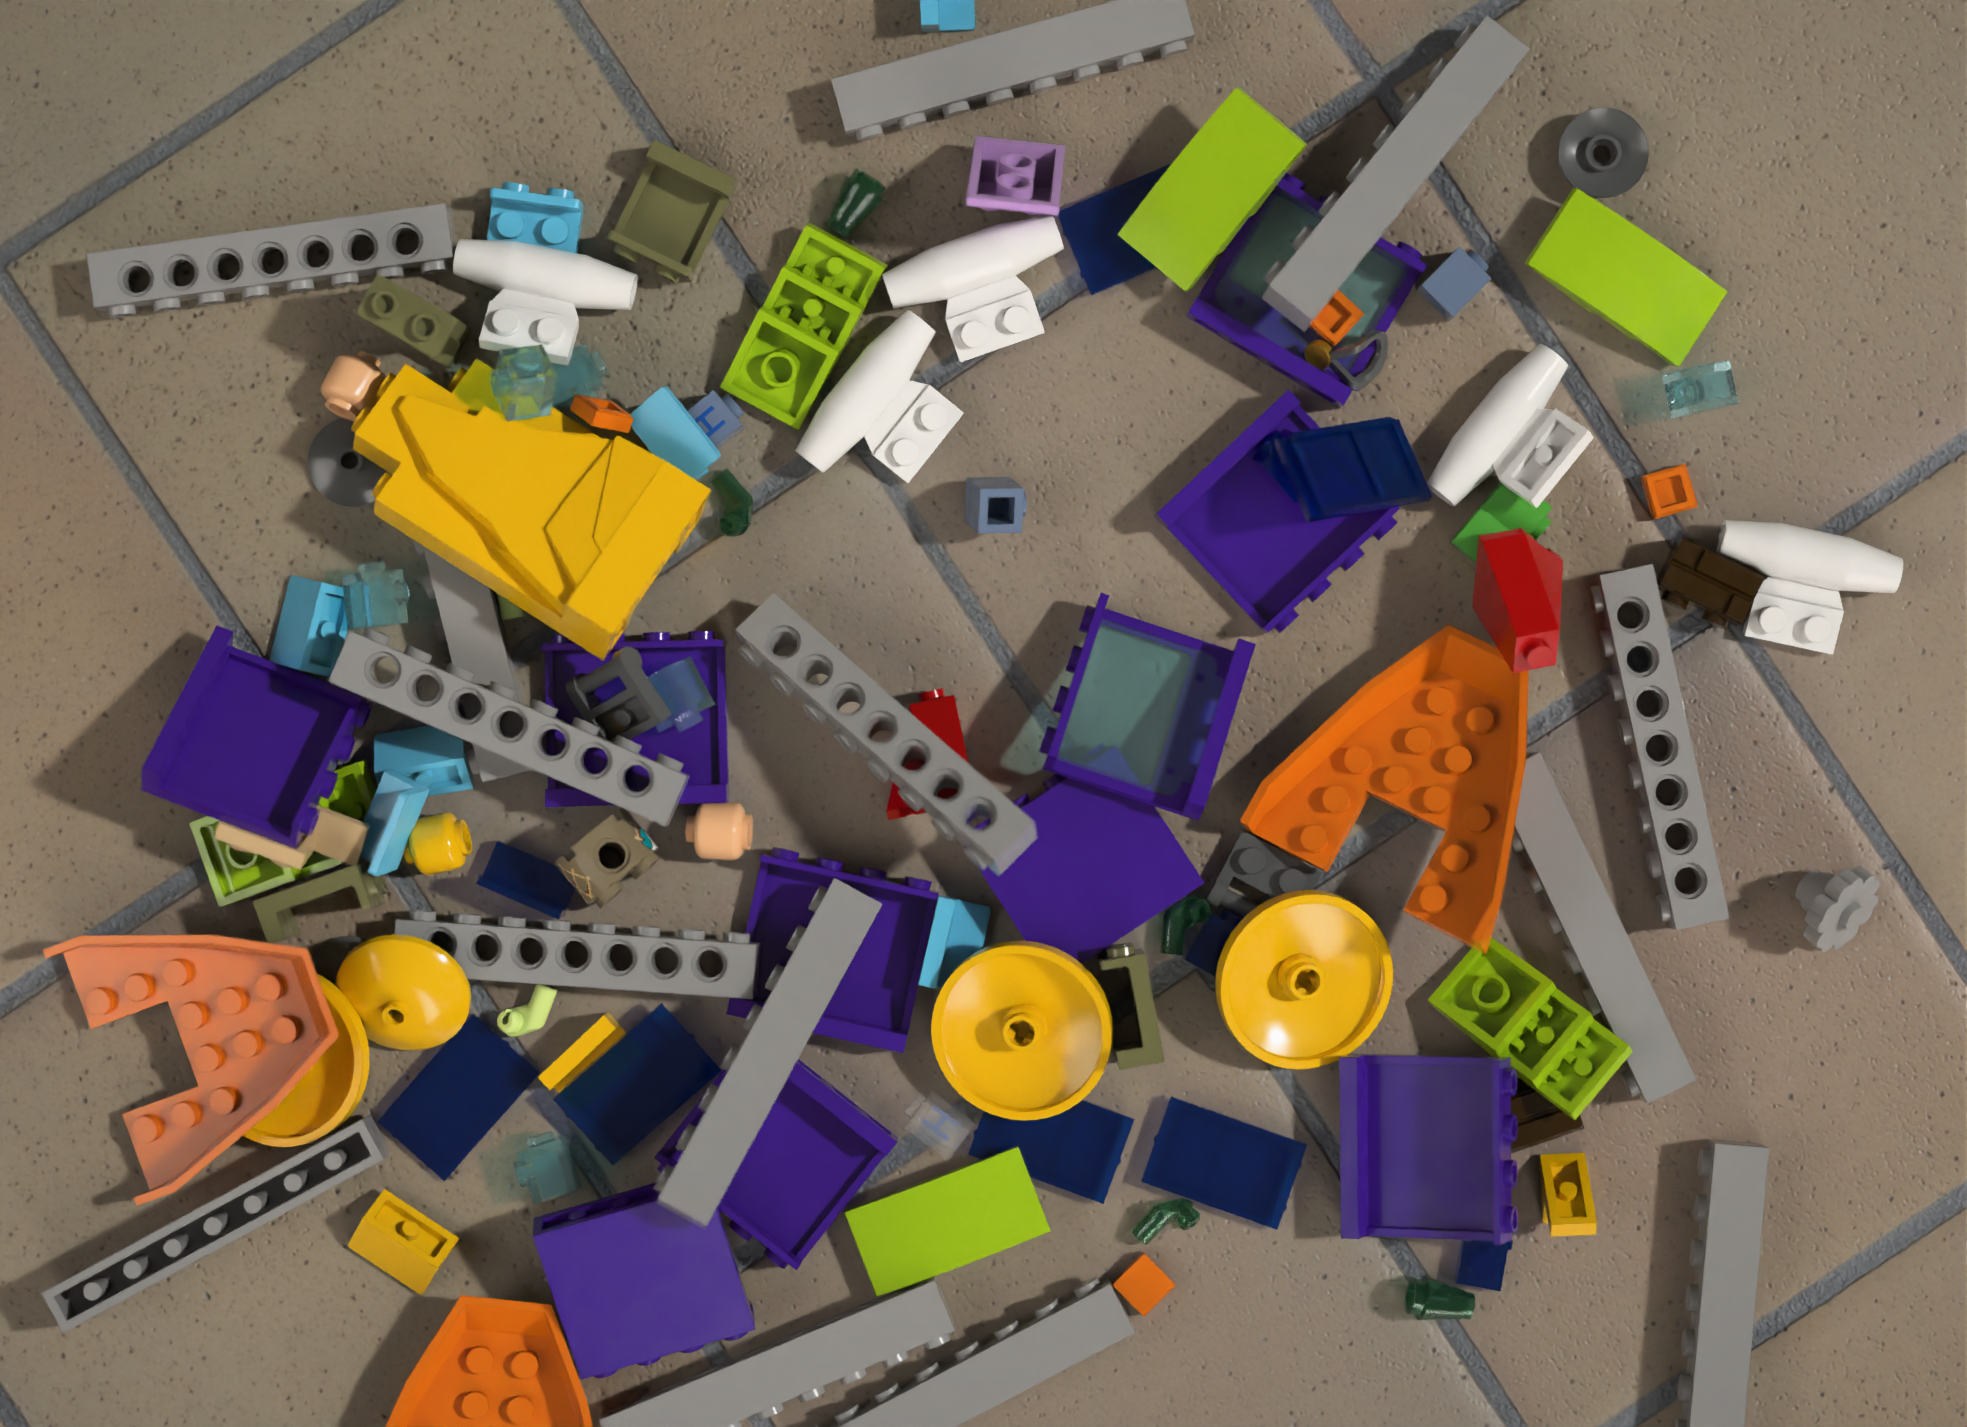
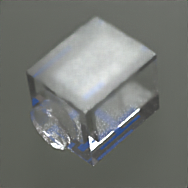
M933 1088L927 1096L919 1092L903 1113L910 1118L905 1125V1129L948 1161L976 1125L974 1118Z

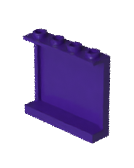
M1289 389L1155 515L1163 526L1264 633H1268L1272 628L1281 633L1299 616L1294 608L1305 597L1314 602L1332 585L1327 577L1338 566L1347 571L1365 554L1360 546L1371 535L1380 540L1398 523L1392 516L1400 509L1396 503L1393 505L1299 406L1301 402Z
M216 625L142 766L141 791L296 849L303 834L309 836L312 834L320 815V810L316 809L321 797L329 799L338 777V774L334 773L339 761L343 763L348 761L355 743V738L351 736L356 726L361 728L365 726L373 703L367 701L366 697L234 648L232 647L233 631Z
M715 631L688 632V640L670 641V632L643 633V641L625 642V633H623L604 661L563 635H552L553 644H541V651L545 652L546 704L558 709L556 718L572 724L575 717L582 720L584 718L566 692L567 681L579 673L588 674L611 661L615 652L629 646L636 649L642 658L641 669L672 715L630 740L642 745L639 754L656 760L658 753H661L684 763L681 772L690 775L678 804L729 802L726 641L723 639L715 640ZM617 677L596 689L595 696L599 702H602L627 687L621 678ZM552 729L546 733L547 753L556 756L564 750L566 740L559 730ZM598 747L589 749L584 757L585 767L591 773H601L608 764L606 753ZM640 765L631 767L626 774L628 787L636 792H641L648 787L650 782L648 771ZM548 776V789H545V807L614 805Z
M1103 744L1079 758L1086 767L1140 784L1115 746L1106 750ZM1058 774L1053 775L1042 783L1046 791L1033 800L1026 793L1013 801L1019 809L1034 821L1037 839L1000 876L988 866L984 870L978 867L1025 941H1033L1055 947L1074 957L1081 964L1204 884L1201 876L1154 806ZM988 818L973 829H983L991 823V820Z
M773 847L771 855L761 854L759 873L745 932L750 933V942H761L758 993L754 999L730 998L726 1014L747 1019L755 1003L764 1007L771 994V991L764 987L776 965L779 964L786 967L793 952L786 947L798 925L800 924L807 928L815 912L809 910L808 907L820 885L829 889L834 878L882 903V906L813 1033L904 1053L939 893L938 891L930 890L932 882L910 876H905L904 884L886 880L888 872L861 866L860 874L842 871L844 862L823 857H817L816 864L798 861L799 852Z
M1354 1053L1340 1057L1342 1239L1383 1236L1494 1241V1245H1502L1512 1240V1234L1516 1233L1518 1227V1210L1516 1206L1511 1205V1188L1516 1187L1518 1167L1516 1160H1511V1142L1516 1140L1518 1125L1516 1115L1511 1114V1096L1516 1094L1517 1073L1514 1068H1510V1057Z
M798 1059L718 1204V1209L732 1219L728 1225L739 1236L747 1241L755 1237L767 1248L763 1253L772 1262L783 1269L789 1264L797 1270L806 1255L877 1165L896 1145L899 1137ZM723 1070L713 1084L720 1087L728 1071ZM704 1095L654 1157L661 1163L657 1168L660 1173H662L666 1164L673 1168L676 1167L683 1154L676 1146L688 1124L698 1127L705 1114V1111L698 1108Z
M652 1183L534 1217L533 1239L581 1380L592 1376L595 1378H605L614 1374L620 1368L634 1364L640 1366L650 1365L657 1362L662 1356L679 1351L681 1353L695 1352L705 1344L717 1340H737L745 1336L749 1331L756 1329L753 1304L749 1305L718 1206L708 1225L703 1229L657 1204L661 1192L653 1189L656 1183Z

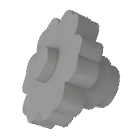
M1858 866L1852 871L1845 868L1836 876L1830 872L1822 873L1818 869L1810 871L1799 883L1795 894L1796 898L1801 901V907L1808 912L1804 920L1809 925L1806 927L1803 936L1822 952L1828 951L1831 947L1840 949L1845 943L1855 937L1859 925L1864 924L1871 917L1879 899L1875 893L1880 886V881L1862 866Z

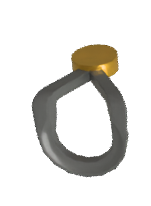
M1373 329L1357 344L1332 350L1331 346L1325 341L1317 339L1305 348L1304 356L1309 364L1320 370L1329 366L1348 387L1354 391H1360L1380 372L1388 352V336L1385 332ZM1376 340L1377 347L1373 361L1365 371L1356 377H1353L1336 360L1357 354L1367 348L1372 341Z

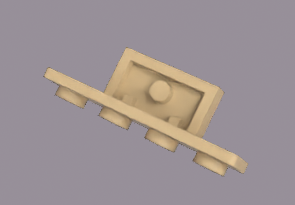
M317 805L316 809L320 810L317 824L310 836L303 834L296 849L223 821H219L214 838L226 842L237 851L253 852L269 858L278 866L294 867L301 870L314 851L350 865L358 864L370 827L365 822Z

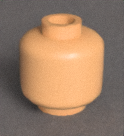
M356 351L355 355L341 354L337 356L320 389L323 397L326 399V408L334 414L351 421H355L365 407L372 410L380 399L376 395L377 391L386 378L384 372L379 368L381 362L373 355L364 351Z
M738 802L701 803L697 808L696 815H688L686 842L694 843L695 852L702 859L737 860L741 857L744 850L751 849L753 817L751 814H746L744 807Z

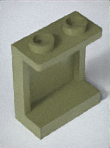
M653 140L646 154L648 161L614 231L610 230L607 239L610 243L616 245L613 253L630 262L637 264L641 257L656 264L653 272L667 280L678 284L680 278L683 277L692 281L735 193L738 183L735 178Z
M377 274L357 310V314L369 321L373 326L449 369L472 331L459 319Z
M365 862L253 901L267 943L279 942L301 934L292 908L350 887L356 889L363 910L385 904L383 894L388 893V888L384 876L375 877L368 873L371 862Z
M1132 942L1106 947L1107 955L1098 956L1099 966L1101 970L1127 967L1140 1038L1138 1041L1113 1045L1119 1070L1165 1062L1145 952L1142 949L1135 950Z

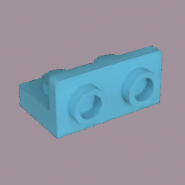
M503 182L502 189L490 188L489 197L492 199L487 240L519 241L578 253L584 204L581 200L574 199L573 191L547 188V195L529 193L530 186L514 182Z

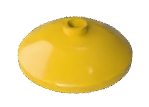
M383 935L360 943L342 961L335 981V986L343 992L357 1011L364 1026L367 1039L379 1045L397 1050H425L450 1040L464 1025L471 1005L469 981L458 962L437 945L413 936Z

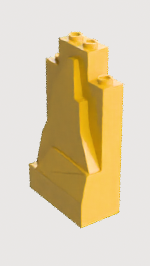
M477 358L468 371L463 367L457 371L447 390L406 363L397 376L393 373L388 374L377 391L376 395L380 397L379 401L372 410L365 407L351 428L355 432L353 450L389 472H386L381 477L372 492V496L376 497L373 514L604 661L627 628L634 609L673 553H678L700 521L711 489L669 462L618 435L614 440L600 438Z

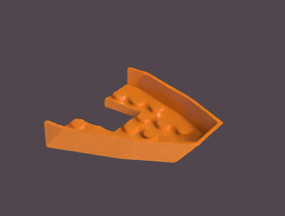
M1448 624L1363 685L1263 779L1242 815L1240 823L1249 834L1325 873H1328L1370 795L1445 832L1403 910L1409 916L1486 954L1502 901L1526 765L1529 670L1512 673L1497 647Z
M81 935L43 950L45 958L63 953L90 1029L167 1001L198 1086L122 1114L150 1189L133 1197L136 1206L169 1195L181 1188L274 1110L339 1037L307 948L219 935Z
M461 1295L406 1380L385 1427H593L587 1398L551 1304Z

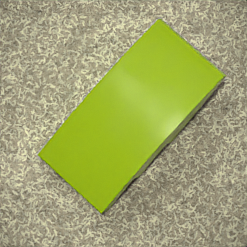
M1236 87L1173 161L1117 235L1186 292L1193 288L1217 254L1225 250L1247 219L1255 215L1307 146V143L1240 87Z
M1572 188L1524 262V264L1589 313L1598 314L1628 338L1641 342L1668 364L1676 367L1681 365L1728 292L1655 238L1578 188Z
M807 223L763 306L758 310L720 388L800 430L846 347L888 265L819 227Z
M366 760L335 770L334 773H337L338 777L329 799L321 797L318 806L364 822L376 792ZM206 816L189 823L219 908L345 864L342 861L314 851L301 870L294 867H281L274 864L267 857L253 852L237 851L226 842L215 839L217 826L220 821L218 819Z
M1492 937L1486 954L1471 948L1428 998L1429 1004L1491 1056L1510 1057V1068L1516 1070L1517 1076L1574 1120H1576L1633 1052L1629 1044L1598 1023L1588 1010L1558 990L1551 979Z
M1018 1146L1011 1147L977 1162L967 1163L933 1178H925L844 1211L876 1296L956 1269L1051 1231Z

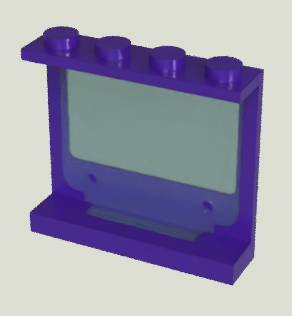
M1286 173L1255 215L1247 219L1231 240L1186 317L1340 409L1347 401L1353 389L1348 387L1329 366L1320 370L1309 364L1304 356L1305 348L1312 341L1323 339L1310 327L1304 332L1262 299L1269 286L1263 279L1279 259L1286 263L1296 252L1291 247V244L1307 224L1313 229L1316 228L1324 218L1318 211L1329 198L1321 195L1319 200L1303 191L1306 185L1302 181ZM1380 237L1339 288V291L1365 314L1332 350L1357 344L1373 329L1386 333L1417 279L1427 266V264L1419 260L1422 256L1419 251L1404 242L1398 241L1395 246ZM1376 340L1372 341L1361 352L1336 360L1353 377H1356L1362 373L1376 350Z
M1100 593L1096 607L1086 606L1078 631L1087 634L1082 647L1073 646L1065 670L1074 673L1069 688L1060 686L1052 711L1060 714L1056 728L1047 726L1039 752L1047 754L1043 770L1198 821L1209 797L1256 644L1238 638L1232 651L1105 609L1109 595Z

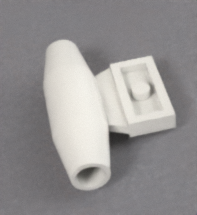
M1053 215L997 224L931 247L883 273L882 277L893 309L947 300L944 319L959 362H963L1045 333L1031 290L1016 275L1063 250L1064 246Z
M460 239L453 260L454 275L500 292L493 300L489 301L479 337L480 348L569 366L579 329L576 308L631 310L637 290V274L584 254L519 241Z
M906 310L866 346L823 400L795 451L824 473L864 437L871 455L903 481L909 483L964 414V412L929 384L909 380L936 331L916 314Z
M1539 344L1498 380L1455 433L1426 483L1427 487L1446 503L1454 507L1495 471L1498 479L1506 488L1537 508L1594 438L1588 429L1558 409H1544L1564 375L1568 364L1557 353L1543 344Z
M1724 520L1716 547V553L1766 575L1747 613L1742 632L1745 636L1832 655L1844 614L1839 591L1895 593L1899 587L1903 572V558L1853 538L1777 522Z

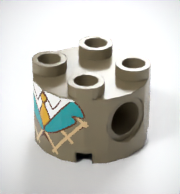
M620 808L615 815H610L570 848L572 851L567 854L570 861L565 855H562L554 864L588 905L595 902L599 908H602L621 892L624 887L620 881L627 875L631 874L636 880L656 864L659 858L655 852L659 848L630 812ZM602 850L614 851L620 858V867L616 869L604 867L599 861L598 853Z

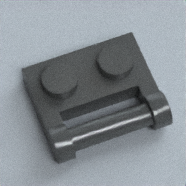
M627 646L615 652L611 661L588 674L579 673L570 678L566 683V692L584 720L600 727L597 736L614 742L617 735L630 740L672 715L641 669L642 658L633 647ZM620 677L627 688L599 702L595 696L596 689Z
M1241 830L1205 902L1216 908L1221 905L1245 917L1259 905L1228 889L1233 877L1274 898L1288 892L1314 890L1322 872Z

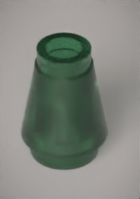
M855 168L851 176H845L826 225L842 236L849 238L852 232L884 200L881 195L886 186L862 170Z
M1425 1275L1421 1279L1412 1278L1409 1281L1405 1295V1311L1407 1314L1415 1315L1416 1320H1470L1475 1308L1474 1293L1466 1292Z

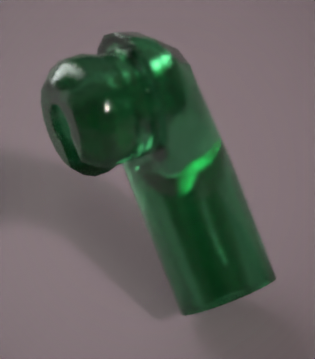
M727 468L711 481V484L726 500L723 518L719 522L720 529L725 535L735 537L744 534L751 525L754 501L749 492Z
M1196 895L1187 896L1166 910L1163 917L1160 953L1183 954L1184 932L1198 922H1204L1210 915V906L1205 899H1201Z
M1186 1198L1156 1203L1132 1228V1233L1141 1243L1148 1245L1167 1224L1177 1222L1180 1229H1191L1199 1222L1200 1213L1193 1207L1194 1203Z

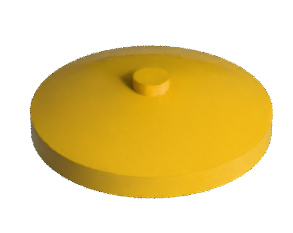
M1299 890L1288 892L1271 898L1257 906L1239 922L1230 934L1217 965L1215 981L1217 1004L1222 1019L1230 1033L1255 1057L1274 1066L1288 1069L1321 1067L1339 1060L1341 1056L1350 1054L1375 1030L1384 1015L1391 996L1393 963L1389 946L1382 931L1374 920L1354 903L1325 891Z
M1033 941L997 943L985 947L966 958L950 974L936 999L931 1021L934 1053L944 1076L952 1087L977 1108L989 1114L1011 1120L1026 1121L1049 1118L1067 1111L1078 1104L1092 1091L1100 1080L1108 1063L1113 1044L1114 1028L1111 1009L1106 995L1095 977L1084 965L1066 952Z
M319 974L317 976L339 1037L280 1104L243 1135L257 1143L273 1147H295L328 1135L351 1116L366 1088L370 1054L362 1021L343 992Z

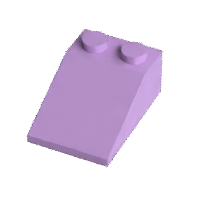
M975 136L966 206H976L986 211H1000L1002 209L1022 211L1032 216L1058 215L1065 146Z

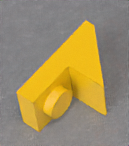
M1585 1153L1541 1154L1539 1166L1542 1221L1549 1225L1550 1237L1596 1235L1597 1219Z

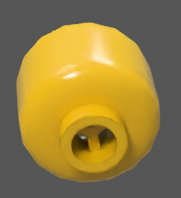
M450 812L418 818L415 827L409 835L408 844L404 852L406 862L408 864L414 863L417 869L426 876L462 867L466 861V856L472 853V839L466 822L463 819L458 820Z

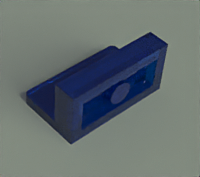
M500 840L497 841L484 873L479 875L476 881L477 885L556 919H561L565 916L576 891L554 863Z

